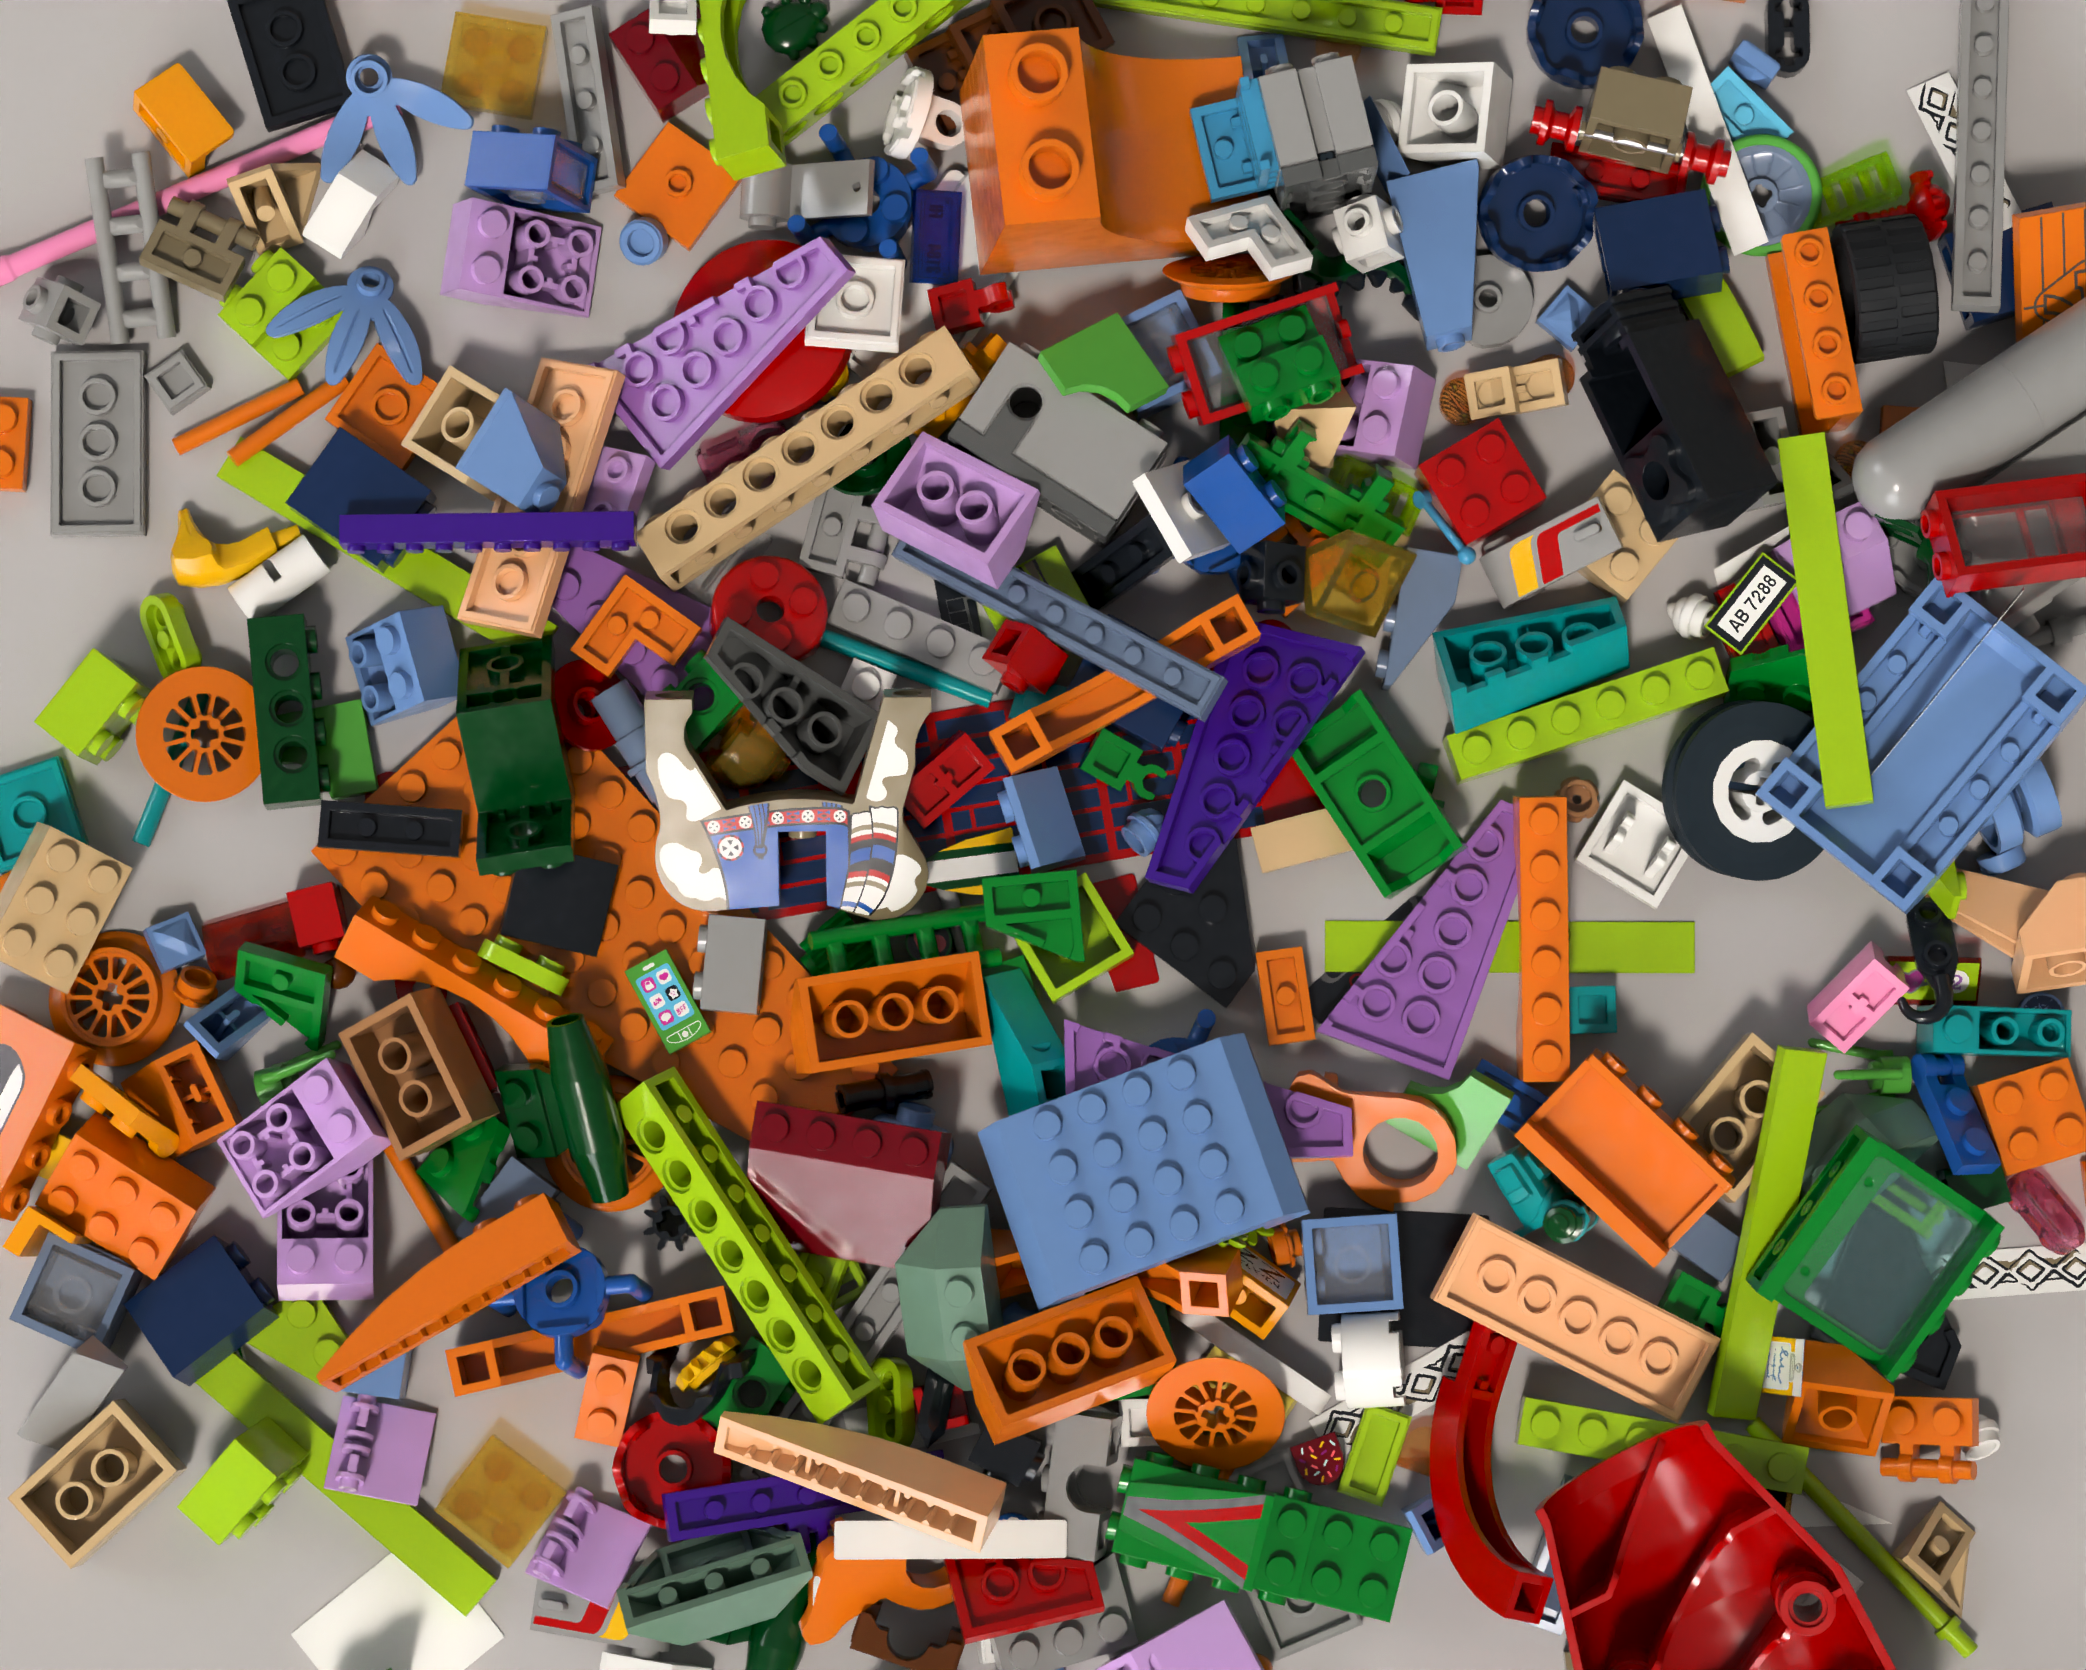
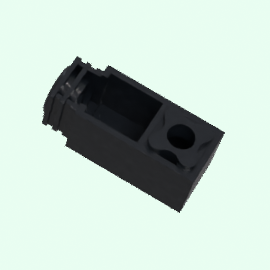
M1670 285L1652 289L1636 288L1612 296L1592 310L1586 317L1585 322L1571 334L1573 341L1577 342L1579 346L1578 352L1580 356H1584L1586 360L1584 364L1588 370L1579 380L1657 542L1726 527L1779 483L1700 320L1687 321L1684 314H1680L1678 310L1679 304L1671 295L1673 291Z

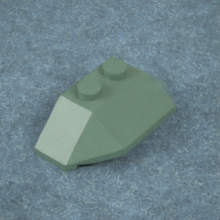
M1841 1093L1815 1116L1798 1204L1856 1124L1914 1163L1938 1141L1929 1116L1913 1099ZM1897 1172L1890 1173L1873 1197L1900 1174Z
M988 1204L941 1206L895 1263L907 1355L963 1391H973L963 1342L1004 1326Z
M767 1526L688 1539L656 1549L636 1569L627 1583L624 1582L616 1592L628 1634L686 1646L775 1618L813 1577V1572L801 1533L794 1531L787 1533L775 1527Z

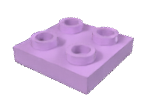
M603 446L582 512L634 511L637 516L656 462L647 455ZM600 547L603 549H610V547Z

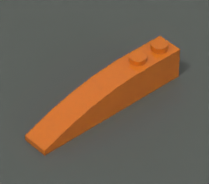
M545 1193L540 1195L532 1194L516 1202L513 1207L514 1210L499 1219L489 1218L477 1224L472 1230L473 1234L462 1239L422 1267L388 1296L351 1333L316 1375L319 1383L337 1393L582 1252L559 1204Z

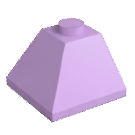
M1860 502L1836 512L1849 617L1897 594L1888 538L1878 520L1871 516ZM1789 539L1774 548L1770 553L1776 563L1795 576L1791 540ZM1796 586V587L1793 589L1792 594L1794 595V597H1795V599H1796V601H1797V603H1798V605H1799L1798 594H1797V586Z

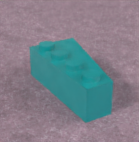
M1616 596L1432 633L1437 677L1455 734L1630 668L1627 625Z

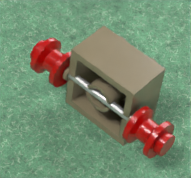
M1601 66L1588 103L1585 121H1582L1581 126L1582 106L1576 105L1570 113L1556 110L1554 100L1546 99L1544 107L1535 106L1529 133L1537 135L1536 145L1543 146L1549 138L1563 141L1565 151L1572 153L1578 135V140H1580L1579 152L1626 162L1616 163L1668 174L1673 161L1679 162L1677 177L1685 178L1690 170L1704 173L1706 183L1714 185L1717 176L1726 177L1732 150L1724 149L1725 139L1717 138L1711 146L1697 143L1696 134L1691 131L1687 132L1684 144L1680 143L1693 87L1682 85L1679 80L1672 77L1662 76L1655 79L1638 75L1634 70L1624 66H1613L1611 68Z

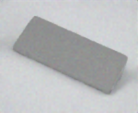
M92 1335L70 1355L17 1434L29 1441L60 1450L91 1421L128 1366Z

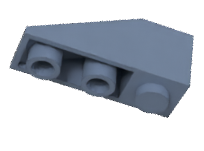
M1407 547L1404 559L1395 558L1390 585L1399 587L1396 605L1387 603L1383 623V631L1391 632L1388 650L1379 649L1375 677L1383 678L1381 690L1389 691L1455 604L1462 565L1458 555Z

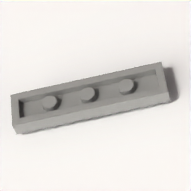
M588 5L550 15L568 139L581 143L583 151L598 159L593 196L626 188L600 8Z
M847 579L844 580L828 616L827 623L998 696L1002 687V683L999 680L1002 674L982 659L992 642L991 640Z

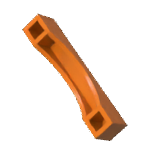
M1237 593L1196 616L1157 642L1210 669L1259 642L1261 633ZM1105 671L991 730L989 738L1011 776L1018 775L1148 704L1157 697Z
M1560 795L1513 796V841L1519 917V992L1516 1025L1517 1078L1522 1082H1563L1570 1076L1567 797Z
M374 895L356 912L334 955L335 958L373 981L396 979L422 982L446 989L470 1001L490 1015L513 1038L529 1063L543 1062V1065L547 1068H550L546 1024L553 1018L571 1013L562 1008L556 1000L540 995L522 984L514 975L500 971L483 961L474 951L458 946L443 937L435 928L421 924L401 912L395 904L381 900ZM586 1021L601 1055L605 1059L615 1039L604 1033L596 1024Z
M991 1229L1000 1299L1032 1292L1011 1230ZM1213 1245L1102 1287L1105 1288L1138 1276L1147 1296L1170 1305L1182 1314L1229 1317L1243 1289L1240 1249L1228 1245L1226 1247Z
M728 1285L605 1313L603 1322L597 1328L590 1329L588 1332L573 1338L574 1356L589 1366L594 1345L637 1355L738 1331ZM535 1330L445 1350L455 1397L563 1372L555 1365L554 1339L546 1337Z

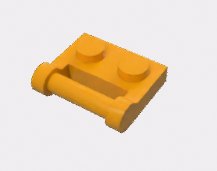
M80 1064L70 1077V1080L84 1090L79 1097L82 1101L100 1114L105 1113L112 1117L109 1122L128 1137L133 1138L138 1133L148 1141L150 1150L159 1157L166 1158L176 1151L179 1144V1136L174 1131L152 1117L116 1085L83 1064Z

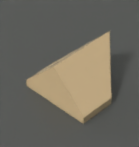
M321 162L270 163L226 179L247 229L260 235L255 247L259 256L267 250L276 253L280 247L285 250L304 243L302 234L307 225L319 184Z
M1341 383V391L1335 393L1326 402L1316 405L1305 404L1290 410L1283 418L1275 420L1274 423L1278 437L1284 439L1296 421L1301 419L1313 426L1317 434V440L1309 442L1304 449L1305 456L1310 461L1309 467L1313 469L1333 468L1334 455L1357 406Z
M1939 1501L1891 1555L1962 1619L1969 1544L1976 1532L1943 1502Z

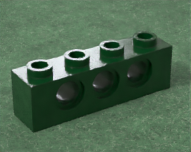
M304 613L248 618L247 626L263 804L267 810L321 805L323 793L331 792L329 765H320L318 746H327L324 718H316L314 700L323 699L320 672H311L310 654L318 653L316 626H307ZM282 655H292L299 660L297 670L290 676H279L273 671L275 661ZM286 701H297L303 706L302 715L295 722L285 723L277 717L279 707ZM291 747H301L307 752L306 762L298 769H288L282 765V755Z

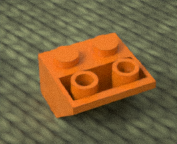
M198 1040L152 1061L121 1082L124 1092L132 1101L179 1136V1144L176 1151L168 1156L174 1161L216 1142V1140L243 1121L215 1058Z

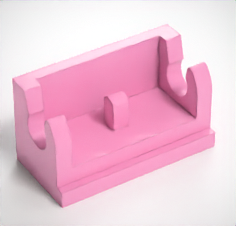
M1872 940L1807 1005L1809 1025L1844 1054L1897 1002L1898 998L1902 997L1910 989L1909 984L1906 983L1902 968L1897 963L1891 966L1883 957L1882 949Z

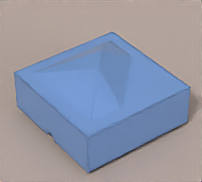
M1748 40L1741 42L1728 62L1741 78L1757 84L1764 90L1767 89L1781 68L1780 63Z
M1567 285L1537 319L1536 324L1572 352L1578 344L1573 341L1571 334L1585 322L1586 317L1595 308Z
M189 912L145 928L143 931L161 974L204 958L207 955Z

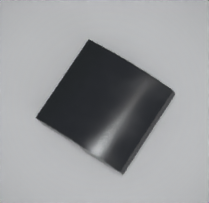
M575 855V861L566 862L556 868L534 867L517 870L512 874L498 934L597 957L619 865Z

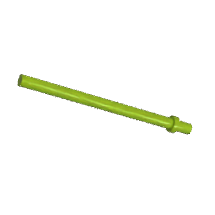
M1759 1416L1745 1428L1752 1437L1783 1442ZM1806 1466L1803 1491L1936 1629L1934 1634L1940 1641L1946 1639L1964 1659L1970 1656L1977 1649L1978 1645L1959 1626L1961 1620L1955 1614L1949 1616Z

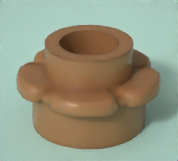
M1576 776L1569 777L1561 782V788L1554 793V796L1567 797V821L1579 823L1585 817L1587 819L1593 817L1599 808V801L1597 800L1599 791L1596 785L1588 779L1580 780ZM1573 796H1580L1581 802L1579 804L1573 803Z

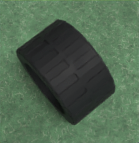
M1909 213L1836 225L1832 231L1830 243L1853 362L1861 364L1931 353L1936 347L1939 335V298L1933 256L1922 222L1915 214Z

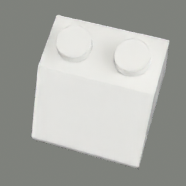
M1495 62L1407 64L1398 139V150L1401 156L1441 166H1449L1477 159L1479 169H1499L1504 165L1513 80Z

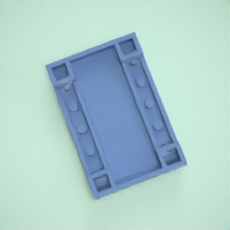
M1936 578L1930 582L1908 609L1909 614L1857 675L1870 775L1998 619L1965 592L1955 593L1953 597H1946L1942 581H1938ZM1999 620L1871 775L1873 804L1826 810L1815 727L1792 755L1782 760L1755 794L1899 910L1907 914L1923 899L2077 714L2086 701V685Z
M1244 1032L1210 1040L1003 1118L978 1132L1040 1312L1084 1296L1092 1290L1261 1227L1269 1229L1311 1213L1248 1038Z

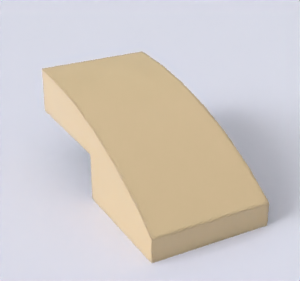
M1559 358L1515 367L1504 366L1464 374L1471 421L1505 417L1569 405L1562 359Z
M1326 808L1250 828L1262 873H1270L1309 861H1317L1353 851Z

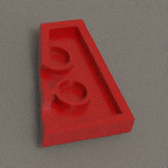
M1061 1558L943 1559L964 1644L1104 1612L1105 1609L1092 1561Z

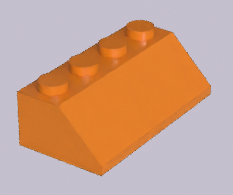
M979 951L795 979L790 1032L797 1074H812L992 1045Z
M1138 1276L963 1342L974 1400L994 1446L1156 1384L1166 1373L1173 1369L1177 1361Z

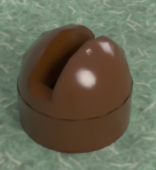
M333 957L323 963L333 966L331 988L343 989L354 981L356 970L337 958Z

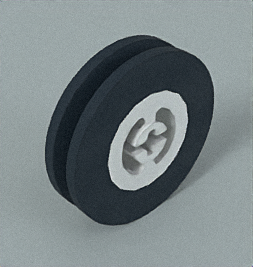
M1738 700L1709 709L1685 728L1674 743L1665 764L1662 779V802L1665 817L1674 838L1692 859L1705 868L1722 875L1744 880L1767 881L1793 874L1819 856L1824 850L1756 795L1729 791L1728 789L1730 781L1761 787L1772 774L1771 768L1773 767L1775 770L1785 757L1789 758L1815 727L1814 720L1807 714L1788 705L1757 700ZM1743 762H1745L1743 768L1736 770ZM1731 804L1736 807V814L1733 812ZM1770 811L1764 818H1762L1765 812Z

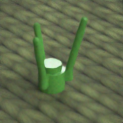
M1815 1038L1808 1040L1810 1047L1844 1054L1828 1040ZM1853 1045L1845 1053L1846 1055L1875 1061H1870L1867 1069L1836 1070L1833 1074L1834 1078L1838 1080H1867L1869 1089L1877 1090V1092L1865 1095L1895 1098V1094L1909 1093L1912 1085V1068L1909 1057L1894 1056L1892 1049L1874 1050ZM1829 1104L1817 1107L1815 1116Z
M336 1040L321 1046L318 1051L311 1050L288 1061L256 1070L254 1072V1086L260 1103L264 1105L300 1078L298 1073L313 1068L325 1058L334 1059L336 1057L334 1051L341 1048V1042Z

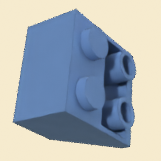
M443 605L398 611L345 638L349 649V659L354 667L361 692L362 705L366 710L370 727L440 708L457 700L459 661Z
M1057 766L1003 778L1005 790L997 792L1006 824L1015 821L1019 835L1011 837L1020 868L1029 866L1031 874L1044 873L1086 859Z

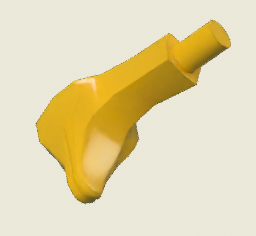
M184 508L178 510V532L170 555L172 573L180 586L207 588L224 585L245 576L277 553V550L283 549L301 536L297 524L270 533L267 526L239 542L216 544L200 532L193 521L189 509Z

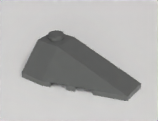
M729 617L724 618L704 659L803 773L840 796L843 795L867 750L878 711Z

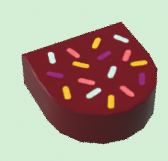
M1335 1431L1290 1447L1298 1471L1303 1479L1310 1484L1318 1486L1329 1485L1337 1480L1343 1472L1345 1464L1344 1454Z

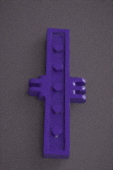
M942 1449L926 1451V1453L944 1459ZM777 1476L661 1494L668 1542L785 1524L787 1533L789 1531L801 1533L807 1554L811 1553L809 1534L815 1533L818 1547V1544L828 1537V1531L832 1530L830 1521L835 1519V1515L865 1511L857 1506Z

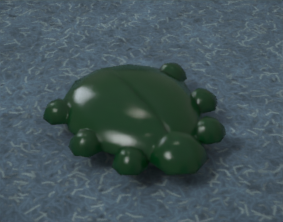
M780 0V4L774 8L765 6L761 11L764 17L761 30L766 44L775 52L787 55L790 60L797 61L800 58V51L805 50L806 47L811 49L817 48L819 45V41L816 38L817 33L828 31V24L825 21H821L828 15L827 4L820 0L812 3L811 0Z

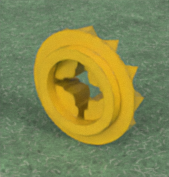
M731 1335L722 1336L719 1340L714 1341L681 1370V1373L677 1376L676 1385L682 1393H686L691 1389L694 1392L703 1389L715 1380L721 1362H727L738 1355L736 1351L740 1348L741 1343L735 1336Z

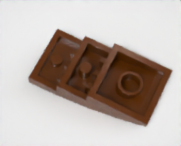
M991 0L988 7L949 25L946 32L907 50L904 58L909 68L917 66L932 72L934 76L932 95L960 105L959 92L983 35L1079 27L1080 38L1086 44L1096 49L1105 51L1113 46L1115 41L1093 0ZM946 115L937 116V120L946 136L956 132V124L950 117Z

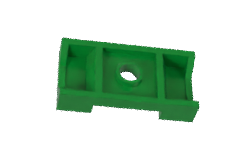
M1359 689L1340 708L1312 727L1292 757L1383 897L1392 899L1467 849L1468 846L1444 809L1439 807L1390 731L1392 730L1367 692ZM1378 780L1385 786V800L1377 807H1368L1362 800V789L1366 783Z

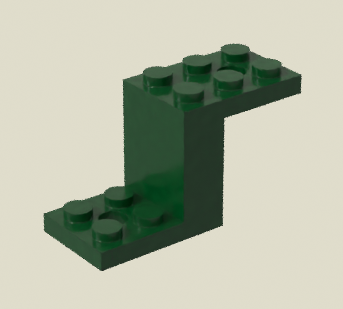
M552 634L542 636L541 639L532 637L460 649L456 716L478 811L476 862L479 876L489 874L507 876L521 869L534 867L551 869L559 867L566 862L575 861V789L555 698V647Z

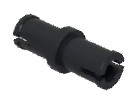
M927 1069L894 1076L884 1072L876 1074L875 1079L837 1084L835 1098L841 1114L879 1107L881 1110H890L897 1103L931 1099L933 1097L934 1085L932 1076Z

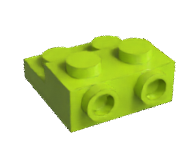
M280 247L275 254L271 250H267L257 258L251 267V271L255 275L243 288L239 284L234 285L226 302H219L223 309L217 315L288 381H291L329 343L334 327L343 311L317 325L288 336L273 338L266 334V326L282 309L304 295L324 289L315 277Z

